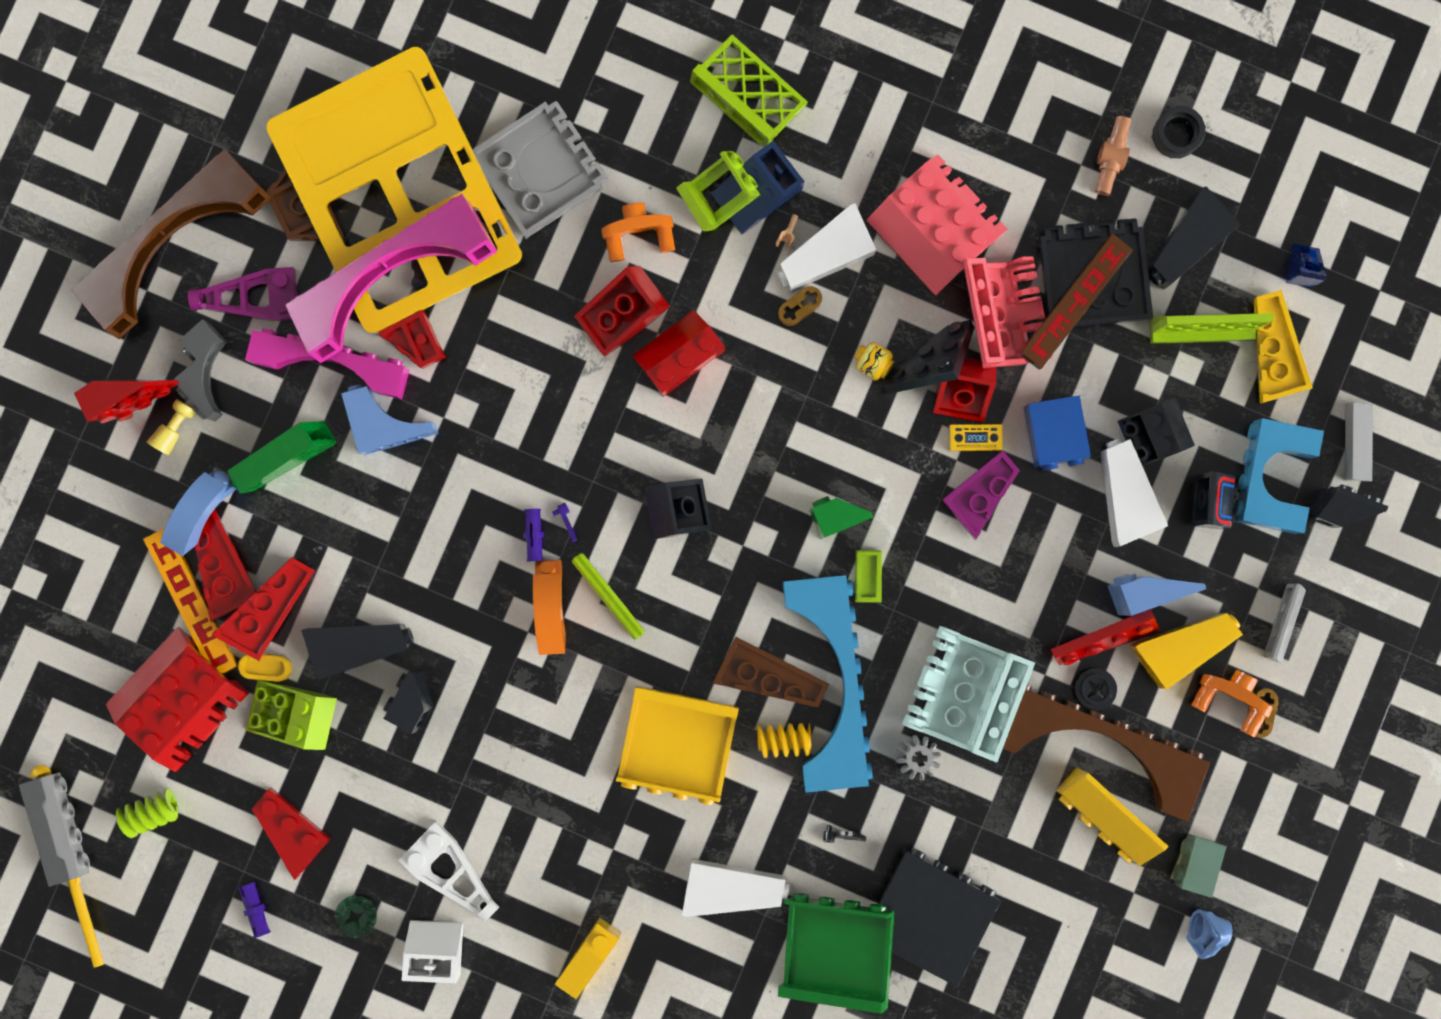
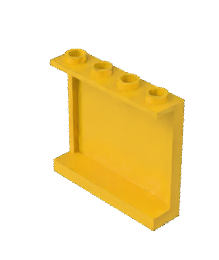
M636 686L616 781L622 782L621 786L629 789H636L637 786L647 787V792L662 795L663 791L673 793L672 797L688 800V796L699 798V803L714 805V801L720 802L739 707Z

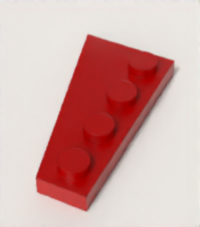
M216 509L208 517L198 544L194 546L199 562V572L202 576L205 600H207L210 622L237 610L257 591Z
M291 557L212 633V636L259 661L315 570Z

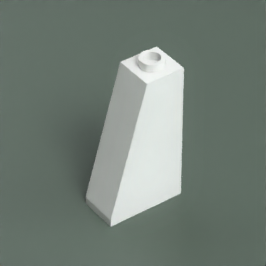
M854 203L847 207L780 264V272L777 275L782 287L787 286L789 292L874 256L876 248L856 204Z
M1121 438L1106 443L1108 449L1100 452L1111 540L1114 547L1122 546L1168 526L1131 439L1122 442Z
M692 859L682 916L690 917L781 907L782 899L786 900L788 897L789 884L785 883L784 875Z

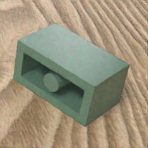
M1188 834L1187 839H1184L1181 844L1180 853L1182 857L1180 864H1177L1174 869V884L1181 889L1212 898L1227 846Z

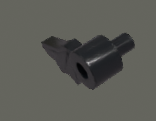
M415 259L411 260V268L414 271L411 285L415 291H419L424 288L421 280L424 273L418 260Z
M827 825V831L823 832V842L834 843L835 838L866 841V836L861 835V833L853 831L833 832L832 825Z

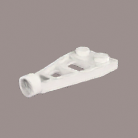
M438 821L434 822L398 860L416 879L471 910L484 923L499 908L490 897L456 839ZM442 853L449 854L456 865V872L449 879H443L431 871L432 863ZM461 875H465L474 886V892L468 897L463 896L453 888V883ZM486 902L487 905L482 910L480 904Z

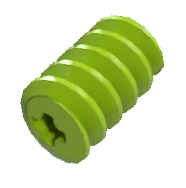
M166 788L164 791L165 797L160 792L155 793V801L150 796L145 797V805L141 800L135 801V809L131 804L125 805V813L121 808H117L116 820L121 831L127 837L133 838L138 833L143 834L148 829L153 830L158 825L163 826L168 821L173 822L177 820L178 804L172 790Z

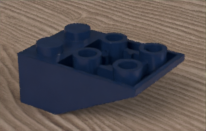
M774 141L755 153L743 165L746 173L751 175L758 186L756 189L760 196L729 218L741 235L803 190L805 181ZM732 174L711 195L718 205L723 207L740 194L742 189Z

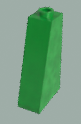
M325 421L300 422L227 472L231 477L232 485L239 493L253 492L332 447L337 442Z

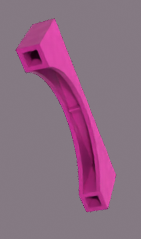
M460 194L435 211L428 213L413 225L406 227L394 237L385 240L375 249L363 254L348 266L341 268L326 280L319 282L315 287L297 296L285 306L307 352L322 363L343 349L344 333L353 309L370 286L390 270L408 261L428 256L456 257L476 266L498 251L473 206L463 194Z

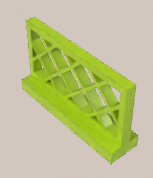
M731 35L702 65L698 64L692 70L690 78L692 85L762 147L772 142L808 103L734 35ZM733 45L740 52V58H726L725 50ZM711 64H722L723 75H713L707 68ZM726 64H740L741 75H727ZM744 64H754L758 68L759 75H745ZM727 81H741L742 92H732L728 89ZM745 81H759L760 92H746ZM763 81H773L777 85L778 92H764ZM746 98H760L761 109H751L747 105ZM764 98H778L779 109H765ZM782 98H792L798 105L794 109H783ZM765 115H779L780 123L773 129L766 122Z
M1274 314L1153 316V319L1149 320L1150 344L1256 340V330L1274 322Z

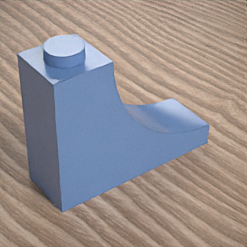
M363 384L351 386L348 388V392L341 393L358 453L363 456L438 434L436 424L432 421L408 423L394 419L381 408L373 391L367 386L364 387Z

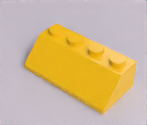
M1076 767L1056 789L1061 795L1058 800L1069 810L1074 807L1081 813L1078 818L1089 828L1094 825L1100 831L1097 836L1108 846L1113 843L1120 850L1117 854L1128 864L1133 861L1141 866L1169 847L1088 772Z

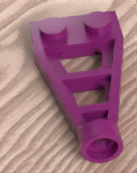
M294 267L269 268L205 289L189 290V306L191 310L204 309L267 321L292 320L285 305L297 297L296 270ZM266 284L269 292V305L259 307L249 304L248 290L250 288ZM234 289L240 290V305L222 304L223 292Z

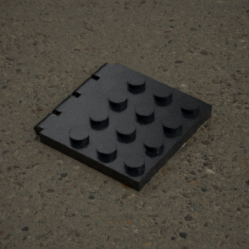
M1136 218L1117 220V229H1115L1113 220L1092 222V231L1090 232L1088 223L1067 224L1066 234L1063 232L1062 225L1043 227V236L1039 237L1047 317L1108 237L1115 234L1133 251L1074 327L1153 319L1143 227H1138Z

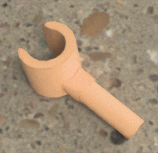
M792 215L788 227L780 233L776 241L777 247L780 241L787 243L786 251L792 246L795 240L793 229L798 219L797 215Z

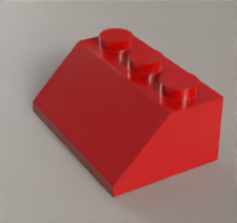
M693 310L632 355V357L664 397L725 351V346L711 327Z

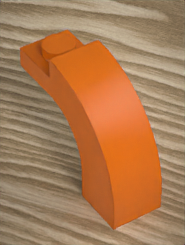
M561 560L535 561L533 608L539 655L565 654L566 631L562 610Z

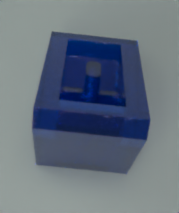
M1294 243L1286 283L1312 288L1325 281L1327 275L1320 249Z

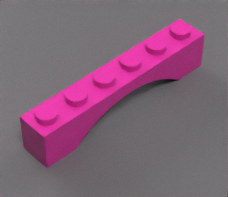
M262 328L261 332L252 330L245 358L246 361L252 364L276 370L289 364L316 360L307 352L301 337L287 334V338L277 336V331ZM343 347L341 351L325 360L353 370L373 392L402 400L409 374V369L403 366V361L388 358L387 362L377 360L378 355L363 352L362 356L352 354L353 350Z

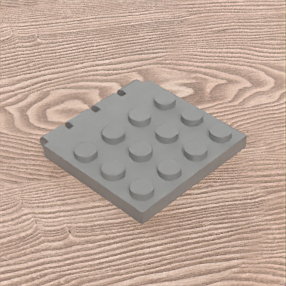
M557 101L549 106L544 102L472 149L489 185L525 239L602 190L601 184L608 179V176L598 162L590 167L588 166L596 158L586 143L583 141L576 146L574 145L581 139V136L571 121L568 120L560 124L567 118V115Z

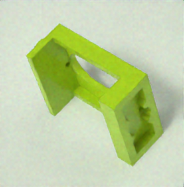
M722 151L720 153L721 158L691 182H683L676 187L703 231L715 230L760 196L756 189L758 187L756 181L751 175L746 173L743 168V160L733 151ZM731 171L742 191L714 213L703 196L702 191L726 172Z

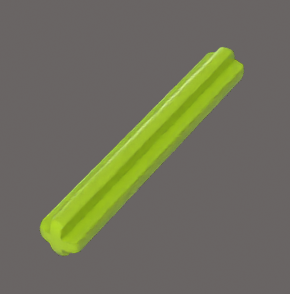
M580 553L572 560L574 566L634 640L642 636L645 632L586 556Z

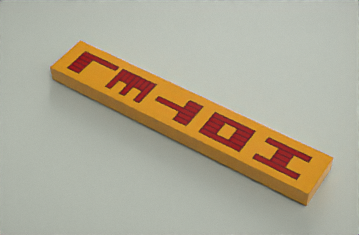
M164 529L144 538L143 540L200 654L222 674L237 667L238 663L229 645L212 636V633L219 625L216 620L210 622L207 601L185 557L160 543Z

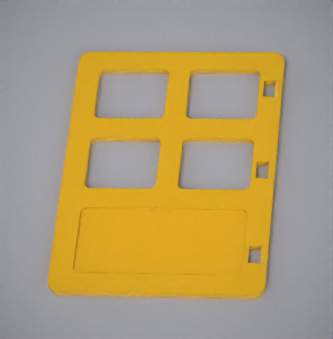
M412 47L268 121L266 126L267 132L336 273L341 268L348 266L363 254L375 249L385 240L394 237L406 227L413 225L428 213L435 211L460 194L466 197L473 208L480 210L495 241L498 252L476 266L471 264L451 275L444 273L437 256L418 258L417 260L428 281V285L380 310L376 308L367 290L354 308L362 327L367 332L377 333L420 310H424L517 264L521 260L522 251L426 53L421 48ZM429 75L435 89L426 91L421 79ZM447 145L464 177L467 187L465 190L421 212H415L396 171L399 167ZM463 148L471 161L462 165L456 153ZM373 180H378L397 217V223L347 247L327 206L331 201ZM498 221H500L506 234L500 238L497 237L492 227Z

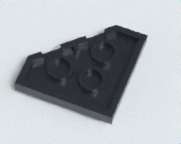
M972 321L954 322L947 325L890 370L884 385L888 394L958 379L975 329Z

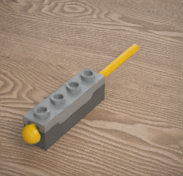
M37 765L30 772V778L36 777V780L20 784L19 788L48 886L68 882L90 958L95 968L103 965L104 961L80 885V877L90 873L89 858L83 852L81 845L82 834L75 825L73 818L75 811L67 798L65 779L61 777L60 772L52 774L48 766Z

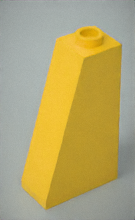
M1218 613L1134 642L1129 647L1160 689L1167 690L1243 634L1238 629L1240 624L1233 615Z

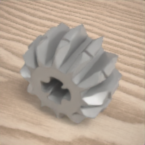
M913 735V744H910L907 739L903 740L904 745L907 747L906 750L900 747L897 748V752L903 754L904 757L896 758V762L899 764L905 763L900 768V771L905 773L909 770L908 778L913 779L917 773L918 778L924 780V771L932 777L934 773L930 767H940L939 763L933 761V759L941 757L940 752H932L936 749L937 744L933 742L927 746L929 738L926 736L921 739L919 744L918 736ZM918 751L924 755V760L920 759L922 761L920 764L912 760L913 755L916 756L914 753Z

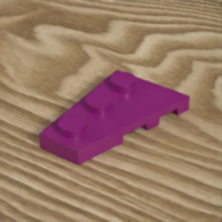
M1001 451L942 499V501L972 538L976 540L1020 470L1007 454Z

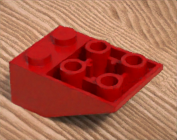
M137 379L92 381L76 391L74 395L87 422L100 421V423H106L114 419L122 422L133 417L132 413L134 411L149 407L153 399L168 395L171 392L170 389L179 383L178 380Z

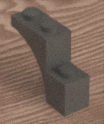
M202 319L179 340L185 346L182 349L183 352L194 362L174 380H178L179 383L177 384L178 388L176 391L186 401L190 399L195 405L193 410L203 420L207 418L216 422L223 414L218 409L212 396L210 385L211 370L218 353L228 342L210 323Z

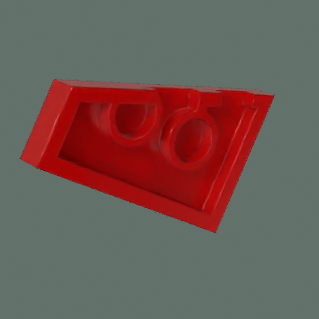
M273 788L268 789L252 808V811L294 880L301 875L331 839Z

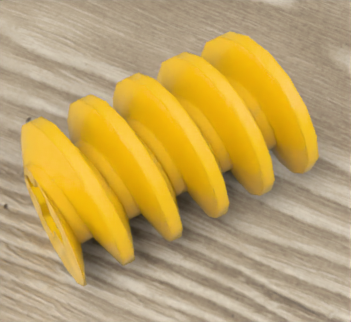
M791 723L788 724L786 731H784L782 724H778L776 732H774L771 724L767 725L765 732H763L761 725H757L758 752L761 751L763 757L767 758L769 750H772L774 757L777 758L780 750L783 751L785 757H788L790 749H793L795 756L798 757L800 750L803 749L805 755L809 756L811 751L810 723L807 730H805L803 723H799L796 731Z

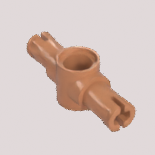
M1116 117L1111 137L1107 138V142L1104 141L1100 148L1097 164L1100 165L1099 170L1101 172L1095 190L1097 194L1104 196L1111 194L1116 174H1119L1120 170L1123 171L1127 163L1130 148H1127L1126 137L1131 123V119L1128 117Z

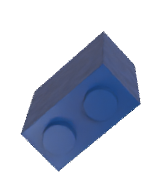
M1080 395L1031 403L1023 407L1034 468L1042 466L1043 471L1058 469L1059 463L1065 462L1068 463V467L1084 464L1083 459L1091 457Z

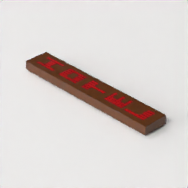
M1115 234L1110 235L1019 354L1038 370L1042 369L1133 249Z

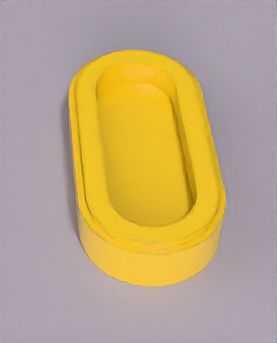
M245 654L238 663L240 674L247 679L284 681L290 677L293 670L291 661L282 655L263 654L258 661Z

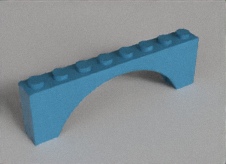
M846 575L782 582L785 608L804 616L827 638L838 659L843 682L841 710L831 735L812 757L801 763L804 790L807 793L869 786L868 779L873 778L871 763H866L865 753L870 752L868 737L863 736V727L867 726L866 712L861 711L860 700H864L863 685H858L857 674H861L860 658L855 659L854 648H858L857 632L852 633L851 622H856L854 606H849V596H853L852 582L847 580Z

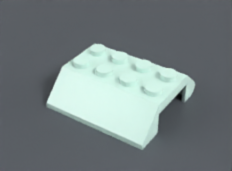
M939 626L936 637L945 640V644L934 640L932 646L941 651H946L943 660L928 655L926 661L935 664L936 667L924 665L917 686L927 689V691L924 693L915 689L913 693L917 698L927 700L925 707L921 709L918 706L909 705L907 710L917 714V717L905 714L902 725L998 762L1035 662L1004 652Z

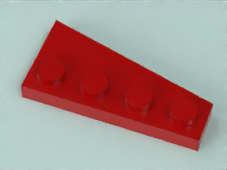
M1149 609L1055 647L1051 651L1059 665H1071L1081 658L1161 632L1152 610Z

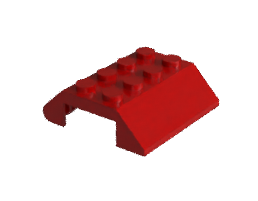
M177 627L106 703L114 724L152 760L174 772H177L185 763L184 760L187 761L191 757L190 752L179 745V743L184 741L195 748H199L203 744L202 741H206L221 725L219 721L223 722L227 718L225 712L217 708L215 704L219 701L235 710L238 706L237 701L242 702L249 694L237 680L229 681L195 649L196 644L194 640L180 627Z

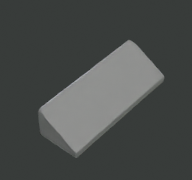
M1350 402L1346 404L1345 481L1371 482L1373 404Z
M1298 583L1286 585L1263 655L1265 658L1282 663L1306 592L1305 588Z

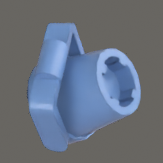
M1197 909L1190 918L1186 939L1200 959L1215 956L1231 940V922L1215 916L1212 912Z

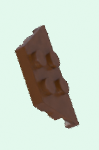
M284 169L279 175L278 181L273 183L267 190V194L272 198L269 201L284 233L290 241H320L286 169ZM328 204L327 208L336 224V227L343 241H345L347 239L337 221V218L330 204Z

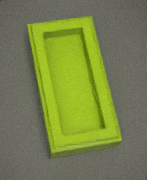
M855 550V602L881 603L882 550Z

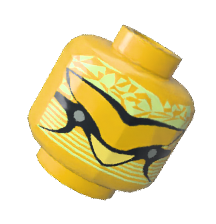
M876 342L869 343L867 347L861 345L854 357L858 360L856 369L874 381L880 378L885 379L895 361L892 360V352Z

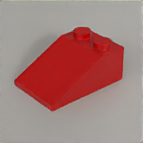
M641 266L626 267L574 317L605 357L653 323L670 305Z

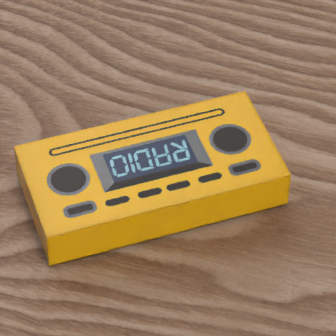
M949 425V451H1002V425Z

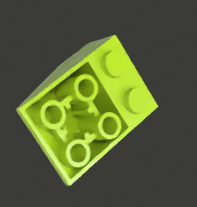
M257 680L246 731L301 749L325 750L337 698L287 685Z

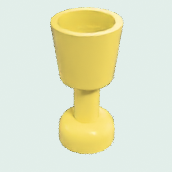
M178 399L173 403V409L176 412L167 426L161 424L147 441L149 445L166 455H170L180 435L176 430L184 418H192L196 414L192 407Z

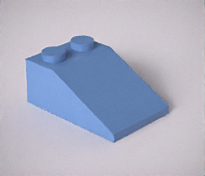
M1136 574L1119 576L1114 578V584L1108 585L1117 614L1126 616L1141 613L1206 589L1205 584L1153 577H1136Z

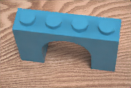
M1264 418L1255 420L1250 425L1248 430L1249 448L1246 449L1243 456V464H1245L1244 474L1240 476L1238 481V489L1240 490L1239 500H1236L1233 507L1236 512L1235 522L1292 534L1305 533L1309 507L1285 503L1273 498L1264 486L1263 469L1266 462L1276 453L1308 459L1319 457L1324 431Z

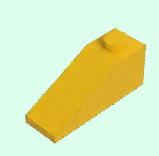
M599 917L555 985L577 999L618 942L621 932Z

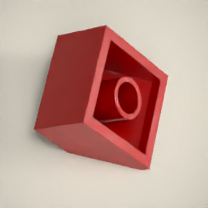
M965 358L958 379L938 383L933 413L984 423L996 385V367L983 368L982 361Z

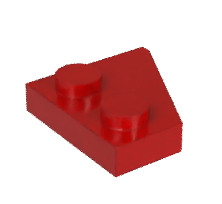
M423 310L378 332L383 339L389 341L399 352L409 357L419 368L424 369L446 358Z

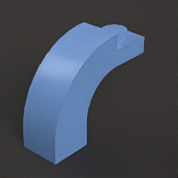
M218 469L214 470L211 474L204 472L189 487L178 502L166 524L160 543L182 556L196 546L210 514L220 502L236 490L231 483V477Z

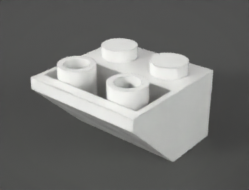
M411 920L403 952L402 981L456 983L461 974L463 923Z

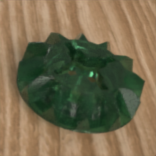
M353 895L339 903L333 918L336 922V928L343 933V936L356 939L366 936L371 932L376 924L377 912L369 899ZM350 911H353L355 914L364 911V914L358 919L360 924H357L355 921L346 922L351 916Z

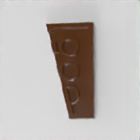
M735 637L712 683L813 707L819 706L829 686V683L738 637Z

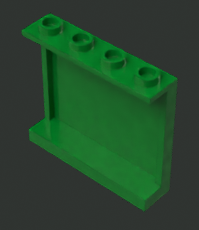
M794 893L792 897L784 900V904L789 905L784 983L778 986V997L882 1014L888 1008L894 910H887L886 905L870 904V907L860 906V902L855 900H845L844 903H838L832 897H819V900L809 899V894Z

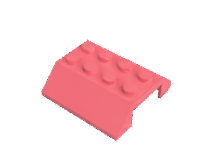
M936 155L922 165L890 194L866 220L935 296L964 269V259L978 257L1008 230L1001 221L994 226L993 223L998 219L995 215L990 216L986 220L981 216L987 206L984 203L978 207L976 206L980 199L966 184L960 188L958 187L963 182L960 177L950 183L946 177L952 169L949 165L941 169L946 162L939 155Z
M1032 256L1020 257L1004 263H986V258L964 259L963 266L983 368L1029 364L1030 362L1019 353L1028 342L1027 332L1037 331L1043 322L1025 325V323L1045 319L1041 296L1020 300L1023 297L1039 294V287L1034 286L1018 291L1017 282L1030 281L1037 278L1036 271L1016 275L1015 273L1034 269V258Z

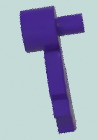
M566 502L558 505V509L552 513L554 516L561 514L570 537L575 542L577 538L566 515L570 511Z

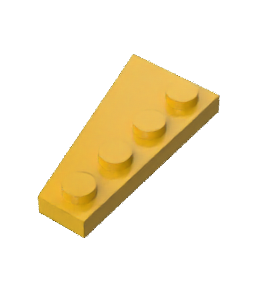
M1282 290L1254 298V314H1274V322L1256 330L1260 404L1313 388Z

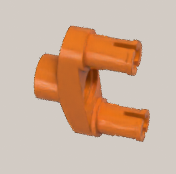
M643 202L622 206L624 219L611 223L601 229L603 240H606L610 262L625 260L621 240L623 235L654 230L657 232L661 253L675 251L672 216L660 214L647 215L645 203Z
M1237 669L1230 681L1204 674L1199 682L1201 686L1191 706L1206 712L1215 693L1221 691L1249 705L1251 710L1240 731L1254 738L1265 718H1269L1273 710L1268 703L1252 693L1258 680Z

